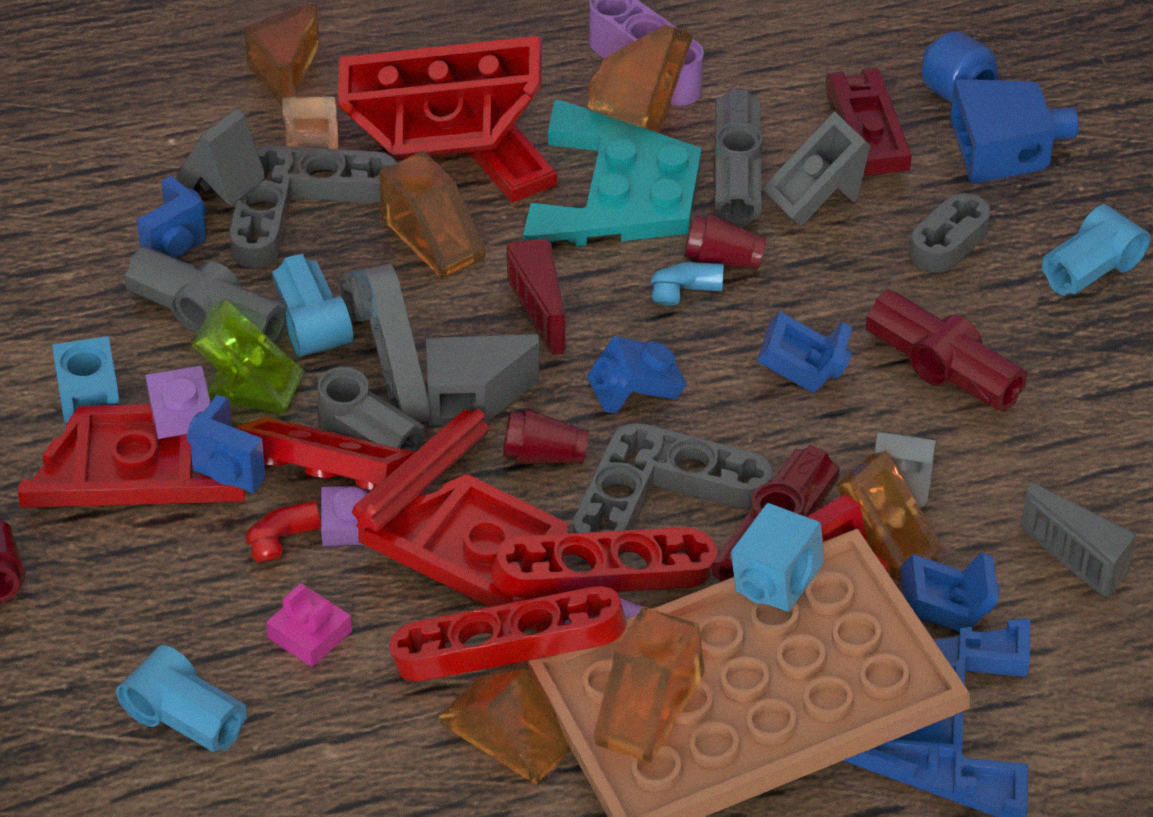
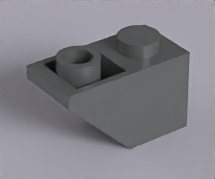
M538 334L426 338L427 387L431 414L429 426L447 425L464 409L471 412L480 409L486 414L484 421L487 423L539 381Z

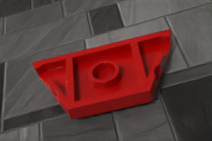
M150 404L79 406L65 424L66 429L64 433L54 439L42 454L44 465L31 481L23 479L18 485L20 508L245 502V490L233 485L221 484L212 477L193 470L191 446L187 441V434L161 439L157 438Z
M465 474L443 484L441 489L434 493H423L417 496L403 509L402 513L397 514L378 532L371 529L363 532L358 529V542L488 607L538 598L512 597L503 593L495 586L491 579V567L500 544L506 539L516 536L567 534L568 523L473 476ZM511 562L510 564L519 565V562ZM521 569V572H527V573H528V572L530 571V570L526 571V570H522V569ZM538 622L529 627L538 632H543L552 623Z

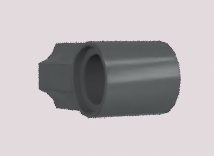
M337 367L325 372L319 379L318 425L320 430L413 452L418 450L420 444L425 439V426L369 391L367 377L361 371L352 367Z

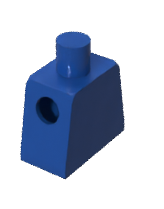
M954 80L950 122L970 184L1044 170L1050 165L1053 140L1077 137L1078 118L1075 108L1048 109L1040 85L1035 82Z

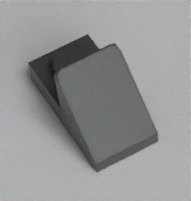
M238 108L201 135L175 178L185 188H191L196 192L201 188L207 193L214 189L230 205L236 203L264 179V170L245 115Z
M834 111L762 189L791 219L802 226L837 188L854 203L856 202L861 188L870 144Z
M878 431L874 451L876 457L870 490L871 498L875 501L924 507L928 502L937 439Z

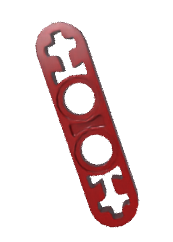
M688 527L516 536L508 538L500 544L491 567V579L495 586L503 593L520 598L543 597L596 586L612 588L615 592L692 588L700 586L708 579L713 561L718 556L717 546L711 537L703 531ZM623 552L636 553L645 560L647 567L644 569H632L621 562L618 554ZM568 555H577L584 558L590 564L592 570L585 573L575 572L564 564L562 558ZM511 562H519V565H518V564H510V563H511ZM521 569H522V570H526V571L530 570V571H529L528 573H527V572H521Z
M596 586L412 622L404 625L390 638L389 649L397 672L403 679L426 681L604 646L621 637L626 630L627 620L618 593L612 588ZM570 620L571 623L565 625L564 621ZM538 622L552 623L543 632L530 635L523 633L532 624ZM481 633L492 634L490 639L476 646L464 645L472 636ZM451 643V647L446 648L445 644Z

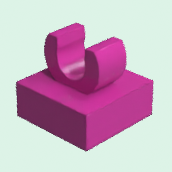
M302 583L283 598V608L266 621L267 638L311 667L352 632L351 615Z

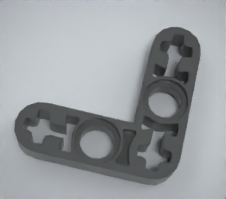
M265 145L256 148L264 170V176L267 175L268 170H273L272 181L263 179L261 183L236 202L230 227L232 258L237 264L247 268H262L270 265L277 259L291 198L368 203L383 202L391 199L399 189L397 162L392 156L376 151ZM317 170H331L335 172L334 175L327 178H316L310 175ZM267 201L275 204L273 208L268 210H254L250 208L252 204ZM253 231L261 232V237L258 238L257 243H252Z
M387 263L342 273L340 275L341 294L348 309L350 320L353 322L370 320L390 404L421 424L428 423L431 416L428 396L395 269L392 264Z
M627 424L617 429L608 444L575 514L573 533L598 532L602 524V516L609 519V530L604 529L602 532L633 530L652 486L736 508L751 509L754 491L761 485L772 482L773 469L770 462L764 456L751 451L647 424ZM636 449H641L635 459V467L628 464V454H633ZM694 459L705 464L706 468L692 473L681 470L677 464L683 460ZM717 469H721V477H716ZM745 477L751 478L748 483H742ZM619 484L631 488L634 492L624 498H613L608 496L604 489L611 485Z

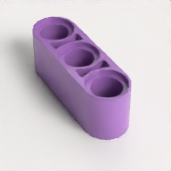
M639 0L589 1L588 41L589 46L594 52L668 104L677 106L689 105L700 98L702 93L704 51L703 47L696 40Z

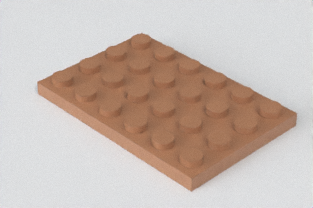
M858 529L822 542L824 564L789 612L768 604L755 603L745 595L737 593L735 591L734 577L626 619V630L621 637L610 644L527 661L529 673L608 817L708 816L970 709L969 691Z

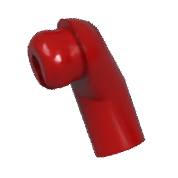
M310 501L271 510L250 527L246 532V545H251L253 560L262 563L278 559L283 553L279 538L321 529L316 502Z

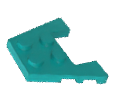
M555 100L548 127V146L598 151L587 206L585 208L530 203L523 241L547 238L548 242L568 240V242H575L576 247L587 245L588 237L620 234L621 241L688 234L701 167L702 148L563 100Z

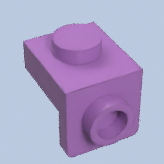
M202 366L145 375L148 400L152 410L157 438L161 439L187 434L193 417L200 411L204 412L210 404Z

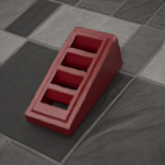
M548 238L511 242L507 245L508 282L551 354H563V350H565V311L551 242H548Z

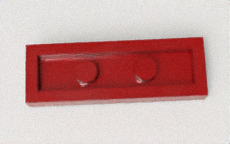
M266 416L235 427L262 438L265 465L281 466L292 463L304 466L305 473L314 477L333 478L341 475L355 479L356 486L368 490L374 489L415 453Z

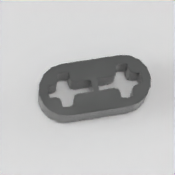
M966 193L956 194L946 199L913 230L910 246V260L912 264L928 273H941L953 268L986 237L990 219L988 203L979 196Z

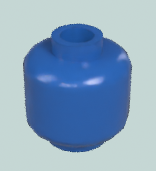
M960 31L948 32L933 41L926 48L923 55L922 79L929 90L952 103L954 80H997V59L989 47Z

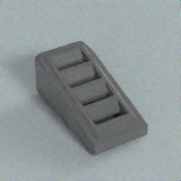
M1035 483L1029 486L1026 491L1021 529L1091 588L1109 598L1129 573L1137 534ZM1040 512L1048 518V521L1039 517Z

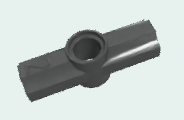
M729 89L727 94L716 98L713 171L715 180V216L739 227H747L751 221L761 217V158L763 144L760 99L754 98L748 89Z
M141 247L131 257L130 266L124 276L126 290L170 308L177 321L188 330L203 334L207 333L211 327H214L260 348L266 347L270 350L281 339L286 324L285 311L287 306L241 287L237 277L222 264L207 262L199 269L157 250Z

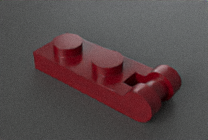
M879 68L862 69L860 75L846 76L843 71L827 73L826 92L829 102L833 103L836 113L870 144L863 176L910 171L912 154Z

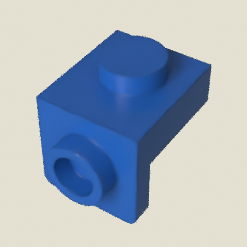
M170 176L161 181L164 205L138 218L137 226L140 248H152L177 258L206 241L204 225L206 208L203 200L195 190L185 188L175 178Z
M779 311L768 325L757 362L808 391L815 393L829 377L837 379L847 367L852 355V350L847 348L852 327L841 322L826 338Z
M617 336L611 339L588 373V381L603 410L613 414L619 411L631 392L676 400L687 385L675 363L673 353L667 346L655 341L642 342Z
M217 395L204 412L200 411L193 417L187 431V441L191 446L193 470L212 477L221 484L233 485L255 493L266 478L262 438L232 427L229 399Z
M982 552L978 554L964 571L912 554L900 567L903 596L917 617L959 632L960 628H973L985 614H989L994 609L999 598L1000 587L996 581L993 556Z

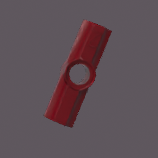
M889 289L876 298L874 306L866 316L865 330L908 355L910 363L918 376L931 385L941 386L950 381L994 409L1001 410L1002 412H1006L1016 403L1019 394L1026 386L1028 371L983 345L978 330L964 317L950 315L942 320L899 293Z
M810 444L805 449H795L772 482L763 484L754 491L750 512L713 561L712 575L722 582L734 577L731 551L767 503L805 517L818 510L839 479V467L832 462L827 451Z

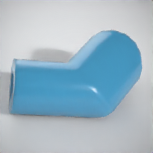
M683 262L658 270L650 280V285L653 286L651 298L655 304L674 306L680 301V289L722 291L724 264Z

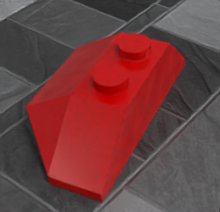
M540 36L339 57V107L394 159L496 149L542 88V39Z

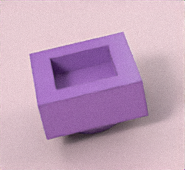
M358 486L321 487V533L323 546L364 545L358 542V528L356 527L358 520L352 514L354 505L371 490Z

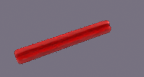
M464 409L354 505L352 514L358 520L356 527L363 532H366L368 529L378 532L488 434L489 426L484 421L486 414L480 409H476L474 412Z

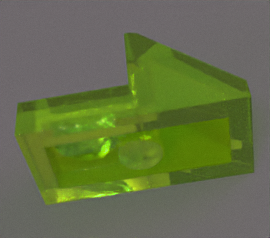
M226 299L211 307L192 344L198 352L218 369L208 388L209 398L212 400L217 395L228 398L231 404L279 414L287 409L304 373L301 367Z

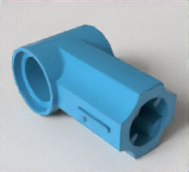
M1102 204L1090 212L1081 225L1078 234L1043 256L1041 270L1046 275L1049 286L1063 297L1068 293L1076 294L1113 268L1120 273H1126L1133 269L1148 250L1150 234L1108 204Z
M303 254L284 258L282 265L272 271L273 286L281 304L287 306L285 311L286 325L295 354L298 357H303L352 344L353 330L346 304L341 296L333 297L317 261L309 260Z
M167 645L157 647L116 688V695L121 706L137 722L147 727H155L160 722H163L213 753L217 750L225 752L237 740L239 731L247 719L245 704L200 679L188 659L176 649Z

